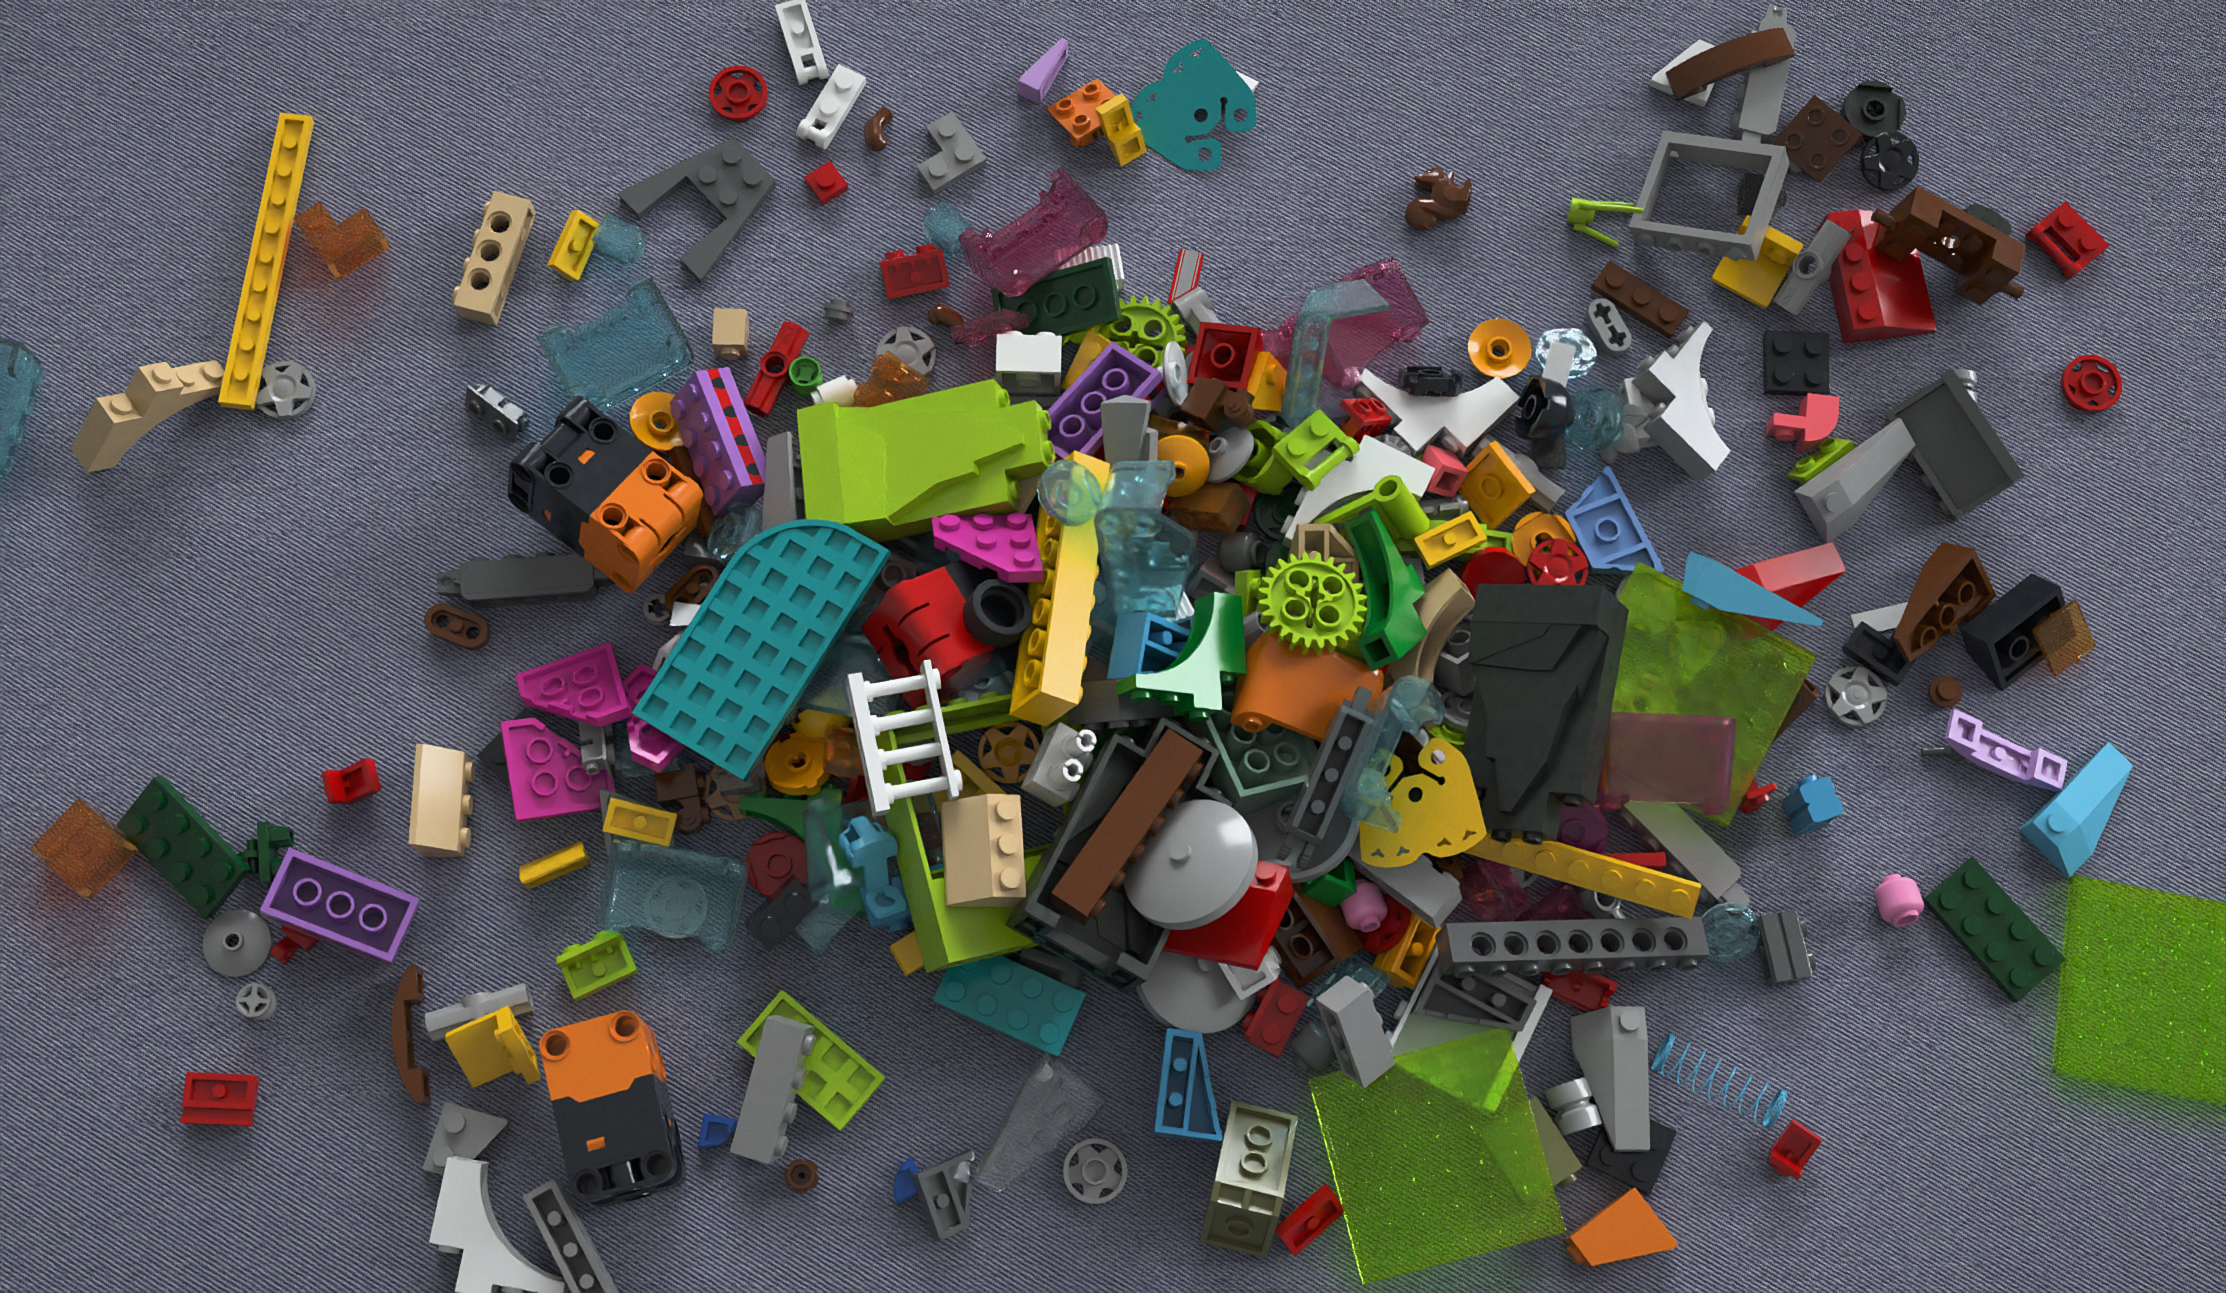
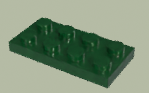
M1109 257L991 289L999 334H1004L1008 331H1018L1023 335L1051 332L1055 336L1065 337L1123 321L1112 259Z
M156 776L150 781L116 825L204 919L212 918L251 870L240 856L163 776Z
M1973 856L1922 899L1925 906L2013 1003L2020 1001L2066 960Z

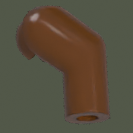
M882 106L864 126L865 143L876 152L881 151L887 145V139L882 136V128L894 117L885 106Z
M944 304L935 305L933 309L929 310L928 320L930 323L937 326L943 323L949 326L955 344H962L970 339L960 313Z

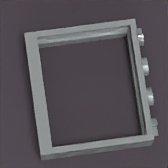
M1663 131L1636 207H1642L1644 212L1641 214L1633 213L1629 224L1634 242L1645 244L1649 248L1653 246L1665 247L1674 252H1697L1706 257L1717 255L1729 257L1734 261H1738V259L1756 261L1790 164L1785 146ZM1671 159L1766 172L1745 235L1649 221Z

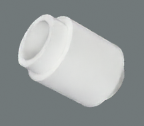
M845 375L817 386V390L810 393L814 406L834 401L839 407H853L857 405L855 398L860 397L855 381L853 379L847 380Z

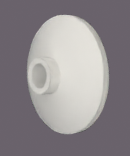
M1173 341L1167 344L1163 357V366H1159L1157 370L1161 372L1170 398L1179 407L1188 395V384L1186 383L1188 375L1183 352L1179 344Z

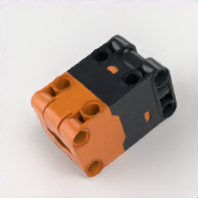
M577 396L557 415L554 429L540 443L530 442L510 462L507 495L510 502L518 510L529 515L613 580L623 591L633 594L697 526L703 492L695 481L684 476L666 460L662 459L619 426L614 420L598 410L588 399Z
M622 1010L547 1031L541 1037L539 1049L570 1189L573 1195L591 1204L606 1207L645 1198L654 1193L681 1185L687 1174L682 1153V1142L668 1093L663 1060L658 1050L653 1029L634 1012Z

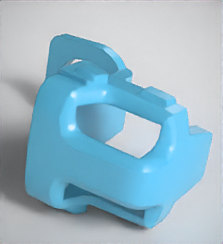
M866 816L852 819L847 830L839 835V846L845 852L853 869L863 866L865 890L867 893L866 905L878 919L906 910L904 898L897 888L889 885L887 858L898 854L897 839L890 831H885L879 823H871ZM883 893L885 896L893 898L895 903L890 907H881L876 904L878 895Z

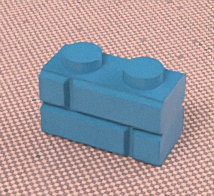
M1816 774L1797 781V785L1788 788L1790 795L1783 799L1784 801L1782 802L1786 815L1792 818L1790 824L1795 835L1799 836L1823 828L1844 811L1839 797L1834 796L1836 790L1831 779L1828 777L1817 779Z

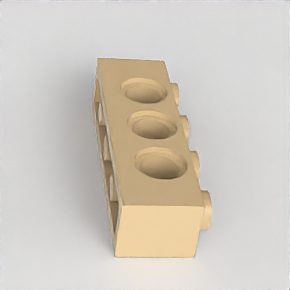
M494 191L491 200L486 201L482 214L484 219L482 226L475 231L472 245L474 248L472 254L465 259L463 264L462 282L460 286L455 287L452 295V303L460 317L497 326L536 215L531 200ZM509 226L505 232L496 233L498 228ZM492 254L499 255L493 261H486L487 257ZM480 283H489L486 288L482 290H476V287Z

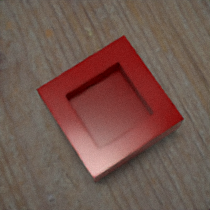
M831 161L804 177L805 183L822 206L849 190L848 184Z

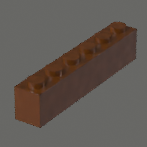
M1168 728L1051 892V904L1084 926L1090 917L1095 920L1099 917L1107 904L1103 900L1110 889L1115 892L1118 890L1127 876L1123 870L1130 861L1134 864L1137 863L1146 849V846L1142 843L1149 834L1155 836L1166 820L1161 816L1168 806L1172 809L1177 806L1185 793L1181 788L1187 779L1193 782L1202 770L1203 764L1200 763L1203 750Z

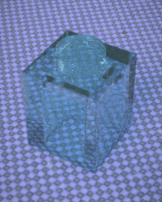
M944 200L937 208L932 207L923 218L924 236L939 248H942L952 258L973 237L972 222Z
M607 213L592 238L597 253L627 267H631L634 260H638L642 256L646 245L640 228Z

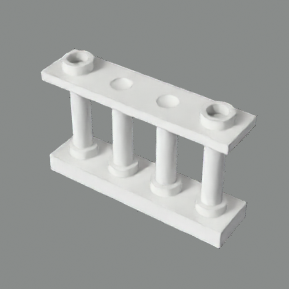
M930 660L922 662L920 666L921 675L870 684L869 681H863L862 672L848 674L845 680L873 817L886 815L890 810L889 804H894L896 799L946 790L948 801H952L958 798V791L963 790L960 771L953 768L937 693V689H941L939 671L937 668L932 669ZM924 688L928 705L927 709L877 718L876 715H870L868 702H872L873 698ZM929 722L932 724L935 738L934 743L887 752L877 748L875 736H879L881 731ZM939 756L943 775L941 777L894 786L884 782L882 770H886L888 765Z

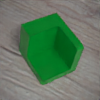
M1343 859L1330 872L1316 879L1302 882L1303 895L1335 907L1356 893L1354 863Z

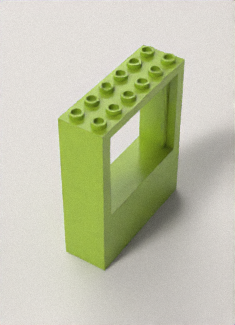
M1013 688L1009 690L1010 694L999 696L998 691H992L979 695V700L968 702L967 697H962L947 702L948 706L941 707L946 735L1024 720L1009 715ZM928 705L920 706L916 708V711L927 709ZM897 710L885 714L884 717L905 712L904 710ZM1067 712L1046 727L1040 725L1043 738L1047 730L1059 722L1077 732L1083 730L1082 724L1068 725ZM929 722L881 731L879 736H875L877 748L887 752L897 750L898 745L934 738L932 724ZM1094 758L1086 771L1080 775V779L1077 780L1080 787L1072 801L1062 804L1065 818L1094 764ZM902 763L888 765L886 770H882L885 784L890 783L891 786L907 783ZM911 797L896 799L894 804H889L890 810L885 817L889 831L897 839L898 854L896 859L926 973L1039 946L1037 943L1005 926L1013 908L946 906L944 868L934 871L929 869ZM1053 843L1024 850L1026 884L1043 853Z

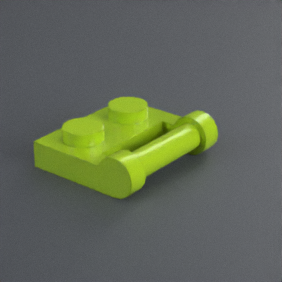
M1318 409L1272 448L1271 453L1304 487L1313 491L1321 484L1322 478L1347 457L1352 458L1360 451V447L1352 437L1346 436ZM1331 443L1338 448L1313 470L1305 467Z

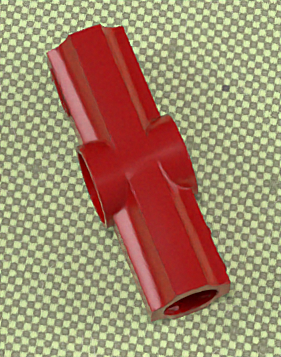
M783 322L769 352L765 353L761 358V368L743 402L747 410L759 417L769 418L783 388L791 381L789 367L799 357L809 337V332L794 322ZM775 365L784 367L781 372L776 374L768 372Z

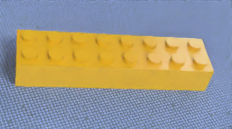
M1075 450L1052 470V473L1047 474L1043 481L1036 528V539L1043 568V582L1028 583L1027 597L1032 608V620L1020 638L1009 715L1045 727L1077 706L1083 695V688L1080 686L1081 677L1087 664L1085 647L1091 634L1089 617L1095 604L1093 587L1099 574L1097 557L1103 544L1101 527L1107 514V507L1104 506L1105 497L1111 484V479L1108 477L1109 463Z

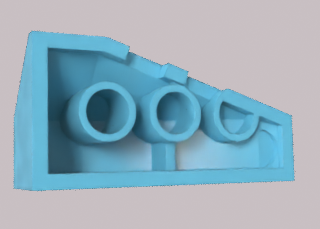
M1690 551L1687 557L1682 591L1692 596L1689 601L1692 604L1706 611L1712 606L1721 611L1822 626L1824 621L1722 564Z
M2109 742L2106 743L2063 786L2062 790L2058 791L2019 831L2069 878L2093 854L2133 765Z

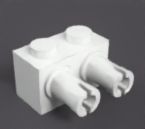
M1061 722L1049 728L1021 788L1055 808L1067 801H1072L1080 787L1077 780L1080 779V775L1086 771L1093 759V754L1090 751L1094 748L1093 745L1097 741L1095 734L1087 729L1077 732Z

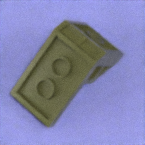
M1231 1100L1199 1242L1267 1259L1284 1198L1299 1116Z

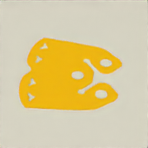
M1439 737L1432 738L1418 756V762L1422 768L1438 777L1442 776L1445 778V784L1439 785L1437 781L1424 774L1402 778L1392 790L1391 796L1385 797L1384 790L1389 789L1403 771L1402 760L1383 749L1377 751L1370 759L1359 779L1358 786L1361 860L1366 864L1383 868L1406 866L1416 861L1424 852L1435 857H1449L1472 848L1487 834L1469 765L1464 755L1445 739ZM1435 750H1442L1445 753V760L1443 763L1436 765L1431 761V754ZM1382 762L1388 763L1391 767L1390 773L1385 777L1377 774V766ZM1414 787L1420 788L1423 792L1422 799L1418 802H1412L1408 797L1409 791ZM1466 830L1476 832L1474 835H1469L1466 840H1463ZM1444 837L1447 839L1448 842H1451V845L1444 844L1442 846H1438V843H1440ZM1400 847L1410 850L1409 853H1401L1400 856H1397ZM1380 849L1384 857L1382 858L1379 855L1371 856V854Z

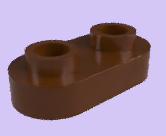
M707 563L693 566L667 591L665 595L667 613L672 616L674 601L702 605L720 577L717 568ZM702 582L709 583L707 586L699 585Z
M442 603L432 606L425 614V626L436 638L468 650L481 649L490 639L489 626L477 615ZM442 619H449L446 627H439V622ZM473 630H478V637L470 639L469 633Z

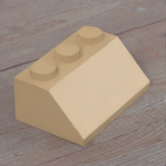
M416 744L408 844L423 857H464L465 848L470 846L471 831L470 828H466L467 815H471L473 811V797L469 795V783L475 780V763L471 762V758L463 751L427 744Z
M983 794L942 802L940 806L946 906L1013 908L1024 900L1027 896L1020 795Z

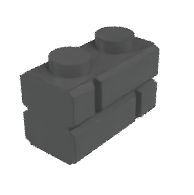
M1797 910L1762 915L1751 921L1767 987L1804 981L1813 976L1812 971L1816 968L1815 958L1812 951H1807L1804 938L1808 934L1807 925L1804 918H1799Z

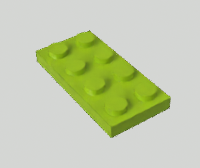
M781 990L739 1038L737 1043L755 1058L766 1017L779 1015L814 1026L812 1035L816 1037L815 1046L812 1054L806 1056L803 1069L807 1071L806 1079L802 1089H797L796 1094L842 1132L886 1080V1077L785 991Z

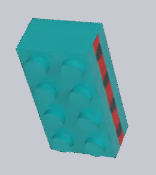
M999 955L947 968L933 998V1004L935 1007L1058 1061L1086 999V993Z

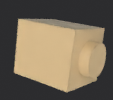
M714 308L712 346L715 355L726 360L748 357L749 318L746 309Z

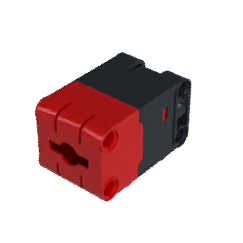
M959 560L911 580H904L885 593L884 599L868 621L862 625L861 629L875 652L879 654L878 657L893 680L921 675L920 666L922 662L930 660L932 669L937 668L939 671L941 689H937L939 701L962 690L964 691L990 678L997 677L1003 674V672L1016 668L1020 638L1006 647L986 645L971 634L963 618L964 605L970 595L984 581L999 579L997 571L988 567L981 570ZM1029 582L1013 583L1027 596ZM983 599L981 601L983 613L991 622L1005 628L1013 627L1014 618L1004 604L993 599ZM924 688L902 692L912 711H916V708L927 705Z

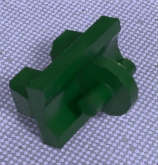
M268 821L257 822L258 843L257 839L247 840V851L240 852L238 855L251 868L248 874L259 873L260 883L267 884L268 888H270L284 859H278V848L292 847L294 845V831L288 826H273Z

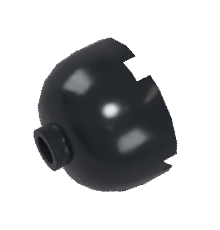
M1538 376L1539 379H1530L1521 393L1517 406L1523 407L1521 418L1515 416V429L1519 438L1536 442H1548L1559 437L1567 427L1572 425L1575 410L1573 409L1569 392L1561 383Z

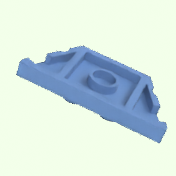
M1610 466L1605 467L1601 475L1592 485L1585 489L1577 502H1574L1563 516L1573 529L1577 547L1586 556L1588 569L1591 573L1643 577L1663 576L1665 570Z

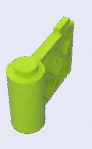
M1389 475L1382 478L1375 485L1373 492L1313 520L1314 524H1345L1358 517L1359 511L1372 506L1378 512L1385 528L1388 529L1392 541L1401 537L1406 540H1413V538L1425 533L1430 525L1428 517L1401 477L1397 475ZM1343 525L1341 531L1337 532L1346 541L1351 542V539Z

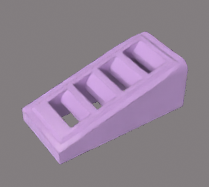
M1061 38L1018 79L1017 90L1020 96L1036 104L1041 103L1068 57L1067 40Z

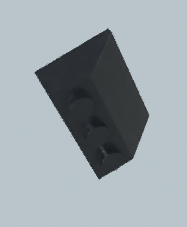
M2030 574L1960 629L1967 653L2001 691L2009 687L2074 636L2061 587L2035 574Z

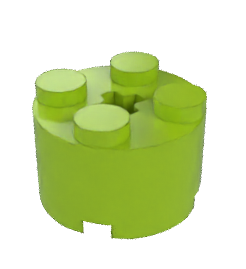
M1255 420L1256 423L1245 427L1253 435V451L1247 463L1232 478L1257 490L1259 493L1277 495L1282 492L1294 475L1271 451L1288 434L1265 421Z

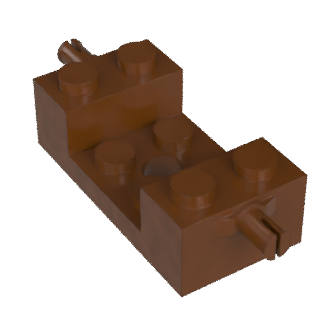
M1919 186L1912 190L1888 214L1879 208L1873 212L1870 220L1880 225L1874 247L1900 262L1914 249L1923 252L1959 272L1954 291L1979 305H1982L1999 292H2004L2015 300L2022 296L2024 288L2011 282V280L2020 272L2026 246L2023 243ZM1954 235V236H1956V237H1958V238H1957V239H1951V238H1948V237H1951V236Z

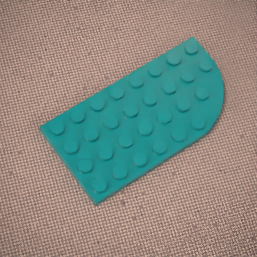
M806 519L786 522L753 537L733 555L632 714L744 782H747L885 565L891 552L850 527L828 520Z

